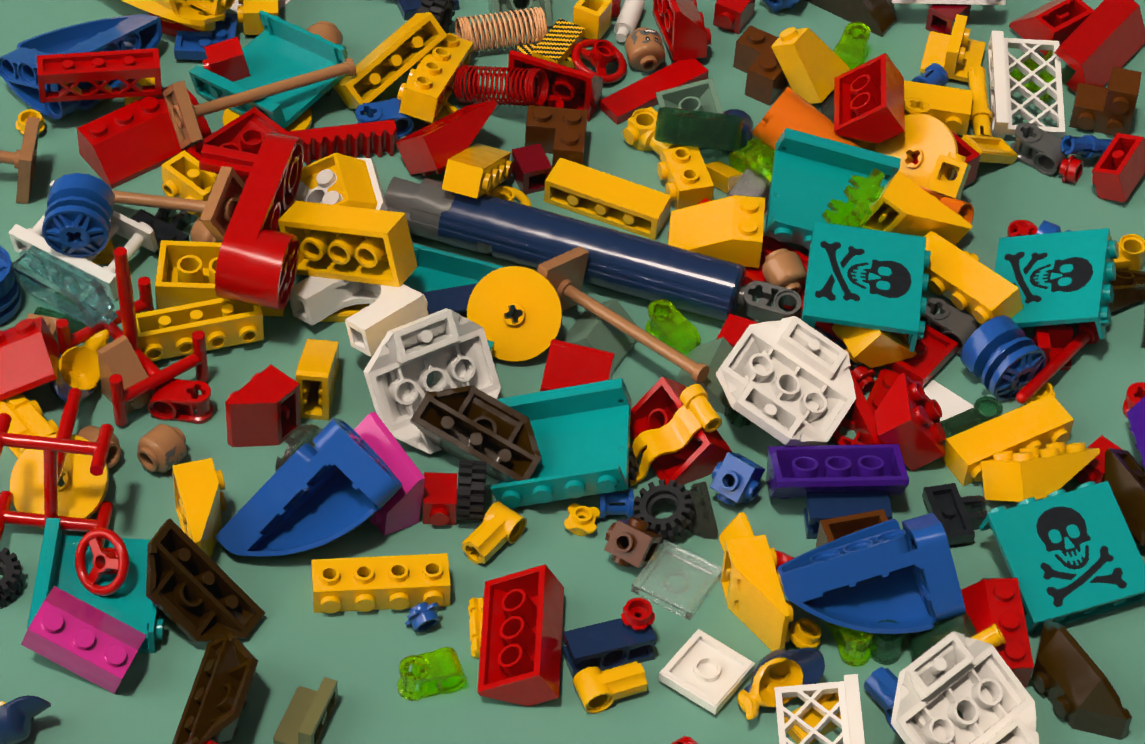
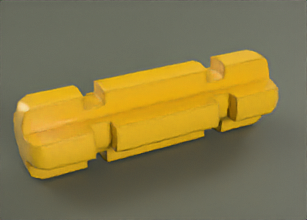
M483 597L471 598L468 606L471 655L475 659L480 658Z

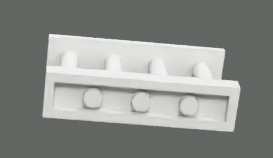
M113 211L108 242L115 233L128 239L129 241L124 246L127 250L128 261L140 246L154 253L156 252L158 245L155 232L148 224L144 222L138 223ZM45 214L32 229H25L15 224L8 232L14 251L112 301L118 298L115 260L113 259L108 266L100 267L92 262L99 253L94 256L78 258L56 252L42 237Z

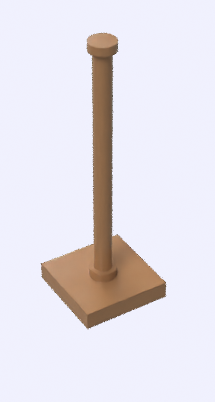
M350 57L337 65L195 106L191 103L184 81L173 83L163 91V95L182 150L192 147L203 139L197 117L345 74L353 76L356 75V67L353 59Z
M27 117L21 150L17 149L16 152L0 150V163L13 164L14 168H18L16 203H29L37 161L40 118Z
M221 166L207 201L112 191L115 195V203L202 213L200 221L217 242H222L245 183L232 167Z
M579 246L538 265L537 272L546 277L556 289L561 301L562 312L579 304L691 374L694 381L701 383L708 376L709 366L704 363H696L581 291L589 251Z

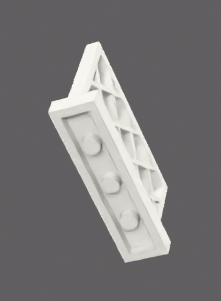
M1003 31L991 32L987 53L990 110L993 115V121L991 122L993 137H999L1004 140L1005 135H1015V129L1018 125H1012V119L1018 114L1029 123L1036 125L1055 137L1063 138L1065 136L1061 58L1054 53L1060 46L1059 41L1004 38ZM1008 48L1020 49L1025 54L1016 59L1008 52ZM1039 50H1050L1053 56L1046 61L1037 52ZM1029 58L1040 65L1034 71H1031L1023 64ZM1016 68L1026 76L1019 82L1010 75V72ZM1044 70L1054 77L1049 83H1046L1038 76ZM1033 81L1041 89L1033 94L1024 85ZM1017 91L1027 98L1021 105L1011 98V95ZM1048 93L1056 102L1048 106L1039 98ZM1032 103L1043 111L1036 117L1026 110ZM1049 116L1057 123V127H1047L1040 121Z
M858 674L844 675V681L774 687L779 744H794L786 738V733L795 724L808 733L799 744H809L814 738L822 744H842V742L843 744H865ZM838 693L839 702L830 711L817 702L823 694ZM799 697L805 704L793 714L783 706V698ZM811 707L824 716L814 728L801 720V717ZM839 711L841 719L835 716ZM784 716L789 719V721L786 724L784 721ZM830 721L842 729V733L833 742L819 733Z

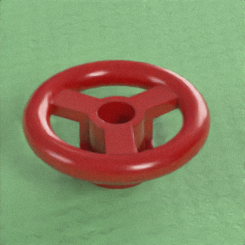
M585 39L578 42L572 49L571 57L576 69L603 78V83L617 82L626 73L627 63L623 54L607 40ZM580 56L589 60L596 68V72L587 68L581 61ZM617 61L618 70L613 74L607 75V64Z
M96 528L87 532L80 540L76 549V573L81 584L89 592L98 596L111 595L122 587L128 575L129 555L126 545L117 533L107 528ZM100 538L109 540L114 547L103 548ZM90 545L94 557L92 561L93 568L88 575L85 566V556ZM101 575H116L110 584L106 586L97 585Z

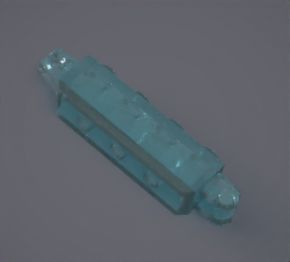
M33 245L28 251L25 249L19 253L20 258L12 263L17 282H19L24 291L86 326L92 328L100 322L109 325L118 317L117 313L113 311L115 307L112 300L107 296L101 284L95 278Z

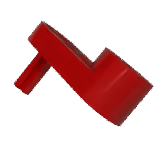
M269 132L265 136L258 154L209 144L203 145L199 161L200 170L219 173L221 166L232 167L240 178L247 179L220 246L215 273L217 297L276 310H282L286 306L297 272L299 241L298 237L294 234L280 232L277 220L292 206L298 192L304 161V145L301 138Z

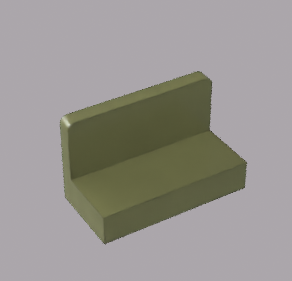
M324 677L318 691L299 686L273 737V743L318 744L338 702L337 681Z

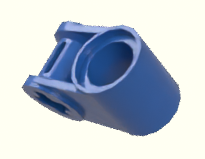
M397 98L374 103H363L355 110L358 123L395 120L397 138L409 134L414 126L409 115L399 113L401 101Z

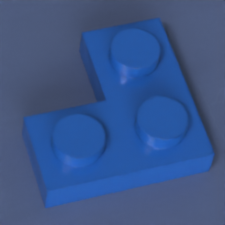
M226 13L225 21H216V28L213 31H177L174 48L175 59H207L204 47L237 37L238 14Z

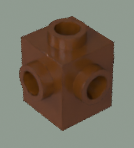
M631 516L630 520H617L616 523L610 526L606 533L605 540L608 542L604 550L613 555L612 560L622 566L630 568L632 564L637 568L649 567L663 537L650 531L647 522Z

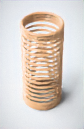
M534 7L528 10L525 8L524 10L519 9L513 12L510 10L509 12L504 11L498 14L495 12L493 15L491 13L488 15L485 13L483 16L479 14L478 17L476 15L473 17L468 16V18L466 16L457 17L455 32L459 38L473 42L471 51L473 53L474 50L478 52L479 49L482 52L484 48L488 51L489 48L493 50L494 47L498 49L499 46L503 49L504 46L508 48L509 45L513 48L514 44L516 47L519 44L524 45V43L527 45L529 42L530 44H534V42L539 44L547 34V22L544 10L541 7ZM529 21H530V26H531L532 39H531V35H530ZM524 22H525V27H526L527 40H526V36H525ZM519 23H520V28H521L522 41H521V36H520Z

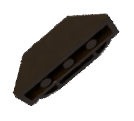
M805 0L880 37H883L897 22V15L894 3L891 2L892 0Z
M472 385L439 392H427L410 420L435 445L460 460L487 461L486 475L496 480L508 483L530 479L542 459L529 418Z
M1109 448L1105 452L1104 482H1109L1134 541L1145 547V470L1135 461V458L1129 451Z
M167 519L148 543L146 596L194 643L213 641L229 632L238 639L248 637L265 612L171 519Z
M1051 618L1044 620L1031 677L1035 688L1047 697L1053 705L1056 714L1060 718H1064L1072 729L1118 740L1126 738L1132 716L1126 708L1122 707L1120 697L1107 677L1064 626L1054 622Z
M231 632L208 643L172 744H206L210 740L223 744L230 742L235 737L238 731L237 723L241 711L248 702L247 694L258 660Z

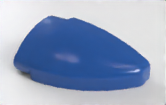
M137 14L105 18L63 27L18 43L16 50L0 57V75L14 93L28 106L52 119H60L77 109L89 110L103 99L40 103L37 55L155 48L162 37L160 17ZM111 80L107 83L112 88L120 87L124 84L120 80ZM80 82L77 85L81 90L90 89L93 86L90 82ZM58 83L45 84L46 92L59 91L63 88Z
M333 418L312 440L316 446L313 448L309 443L302 445L214 537L230 553L241 556H285L309 551L328 545L366 523L403 485L386 463L354 429L343 420Z
M933 513L902 521L903 530L900 529L896 519H890L810 550L777 568L782 590L792 603L829 623L852 630L878 634L914 633L933 629L934 623L966 614L947 535L942 523Z

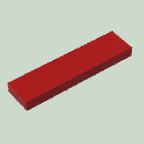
M696 59L678 60L599 101V108L616 124H619L632 117L633 112L658 104L656 92L705 80L708 78L709 70Z

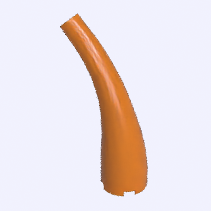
M789 87L783 91L751 133L774 152L776 142L785 128L859 147L850 138L836 135L834 123ZM921 187L952 211L961 215L964 220L970 224L972 223L974 208L971 203Z

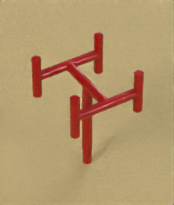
M117 247L114 249V260L120 309L71 335L68 320L59 319L56 321V330L60 354H63L67 349L86 342L90 337L102 330H108L109 336L113 340L122 335L128 338L149 377L125 390L120 374H113L109 377L115 424L124 426L128 423L126 403L194 367L197 381L206 382L209 380L205 333L201 330L192 333L194 353L162 370L139 348L136 313L154 310L150 278L145 276L138 279L140 299L134 302L127 250L124 247ZM122 323L123 331L117 326L118 324Z
M72 388L69 391L56 438L8 433L12 418L7 413L0 414V457L3 447L43 450L44 514L9 511L13 494L10 491H2L0 493V541L5 524L45 528L46 518H60L62 530L89 532L96 528H109L114 505L109 501H103L100 505L97 520L58 516V481L61 477L67 453L92 455L90 473L94 476H100L104 471L114 432L112 425L103 424L100 428L97 442L71 440L82 397L80 389ZM100 538L102 547L104 548L106 539Z

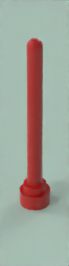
M1083 322L1078 325L1077 336L1016 394V401L1018 403L1025 404L1086 344H1095L1100 340L1095 322Z

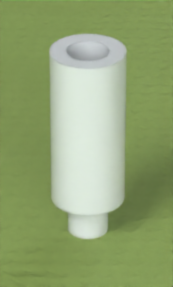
M645 0L624 1L614 26L617 41L625 42L627 37L636 29L645 7Z

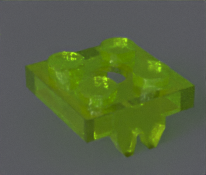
M874 168L866 178L853 175L848 182L854 187L847 185L843 191L848 197L847 202L844 203L840 200L831 199L827 206L832 211L826 209L822 214L826 222L851 227L863 226L872 213V210L869 209L871 202L874 204L884 189L880 184L885 174Z

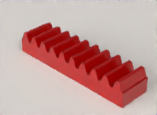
M395 120L288 131L294 137L303 140L304 162L306 165L311 164L312 160L318 161L333 153L346 156L351 155L353 158H359L360 154H363L365 158H370L371 153H375L379 158L382 157L385 151L390 156H393L396 150L397 128Z

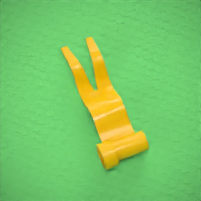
M690 385L681 393L680 401L683 406L677 410L673 418L666 425L658 429L644 431L634 439L632 449L636 459H638L641 451L646 446L647 448L643 453L639 472H636L637 478L635 481L629 479L631 486L636 485L646 477L651 463L657 457L676 453L683 449L701 428H704L706 432H712L720 427L722 419L708 401L709 396L702 385Z

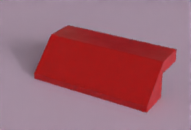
M1104 0L1056 49L1054 53L1076 71L1066 83L1075 93L1078 83L1104 87L1109 82L1112 67L1122 68L1145 44V27L1140 6L1134 0Z

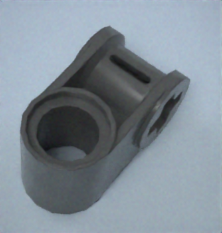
M1021 123L1016 127V140L1010 146L1018 155L1016 160L1031 166L1044 175L1054 174L1060 167L1063 159L1069 156L1061 151L1062 139L1049 134L1031 123Z
M940 298L927 299L925 316L920 318V321H925L926 325L930 324L931 328L959 343L955 354H961L968 338L980 327L979 323L971 315L961 312Z

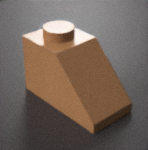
M125 335L97 350L102 394L111 403L112 397L109 383L111 375L120 374L122 376L124 390L148 377ZM151 391L126 403L127 414L142 408L149 402Z

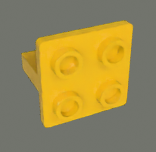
M956 14L951 35L933 31L929 33L920 66L921 73H925L926 67L936 63L944 68L949 79L968 82L967 70L973 66L975 75H978L977 66H981L986 43L969 39L971 29L966 28L968 16Z

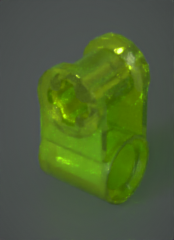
M857 21L847 24L839 43L834 49V52L849 66L850 70L864 64L868 53L867 42L871 30L865 23Z
M752 138L740 151L734 150L729 154V163L732 168L744 173V177L757 184L760 188L770 191L775 150L763 144L759 139Z
M658 299L649 304L647 312L650 319L645 325L646 332L682 354L700 346L701 338L697 328L670 301Z
M828 622L830 633L834 637L842 661L850 666L865 665L870 659L871 653L868 644L873 639V633L852 630Z
M443 647L432 652L405 657L399 664V675L401 678L397 683V691L405 700L418 701L435 695L450 694L463 688L467 678L455 649ZM410 665H412L411 672H409ZM416 684H418V691H415Z

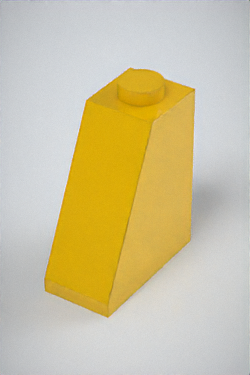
M787 28L779 34L780 37L771 46L791 89L810 104L822 103L834 89V78L850 71V68L811 29Z
M306 340L296 370V382L300 384L301 418L329 421L339 368V342Z

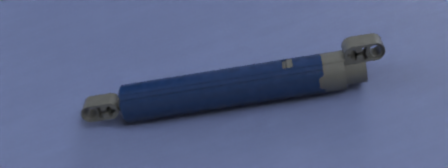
M393 177L385 194L387 211L406 213L409 231L412 235L482 253L537 270L539 264L581 246L589 251L583 280L587 284L723 322L726 321L729 313L736 314L739 305L743 306L748 317L762 322L781 321L782 318L792 316L801 319L802 300L796 291L763 281H753L744 287L746 280L744 265L487 194L476 199L442 190L443 182L429 178L424 179L419 184ZM788 305L794 307L795 309L790 312H785L780 308Z

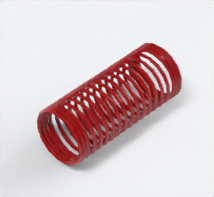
M462 65L458 68L454 77V93L460 103L476 104L495 100L499 105L542 106L546 101L549 90L547 75L541 68L525 69L520 67ZM467 72L469 73L467 80L468 96L465 90V80ZM480 75H481V90H479ZM535 75H536V76H537L538 85H537L536 97H535V99H534L533 96H534V92H535V83H536V82H535ZM462 76H463V92H464V96L466 97V99H464V97H463V95H462V90H461ZM486 76V89L484 92V79ZM494 76H495V90H494V88H493ZM489 77H490V79H491L490 92H489ZM500 77V89L498 92V80ZM514 77V90L512 91V82ZM503 78L505 79L504 92H503ZM519 80V88L517 93V81Z

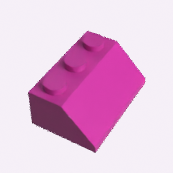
M376 412L369 413L354 430L378 454L403 485L369 519L373 525H377L385 536L419 523L425 477Z
M54 586L31 622L21 645L115 694L147 635Z

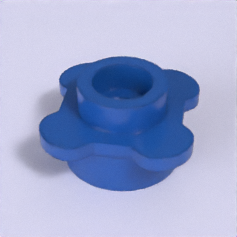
M423 602L411 608L410 614L407 616L409 620L405 622L406 626H413L415 632H422L436 625L440 620L436 609L439 608L438 603L428 605L427 602Z

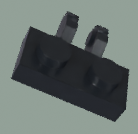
M159 208L156 215L153 216L140 209L130 219L138 223L144 222L154 230L158 245L155 254L159 256L161 240L189 241V235L183 233L182 230L190 222V213L181 211L173 217L176 210ZM173 217V219H172V221H171V223H170V225H169L167 222L169 221V219H171V218Z
M955 483L924 487L922 497L928 513H933L942 523L949 545L973 542L974 530L979 529L988 513L987 511L980 512L987 506L985 498L980 495L961 497Z

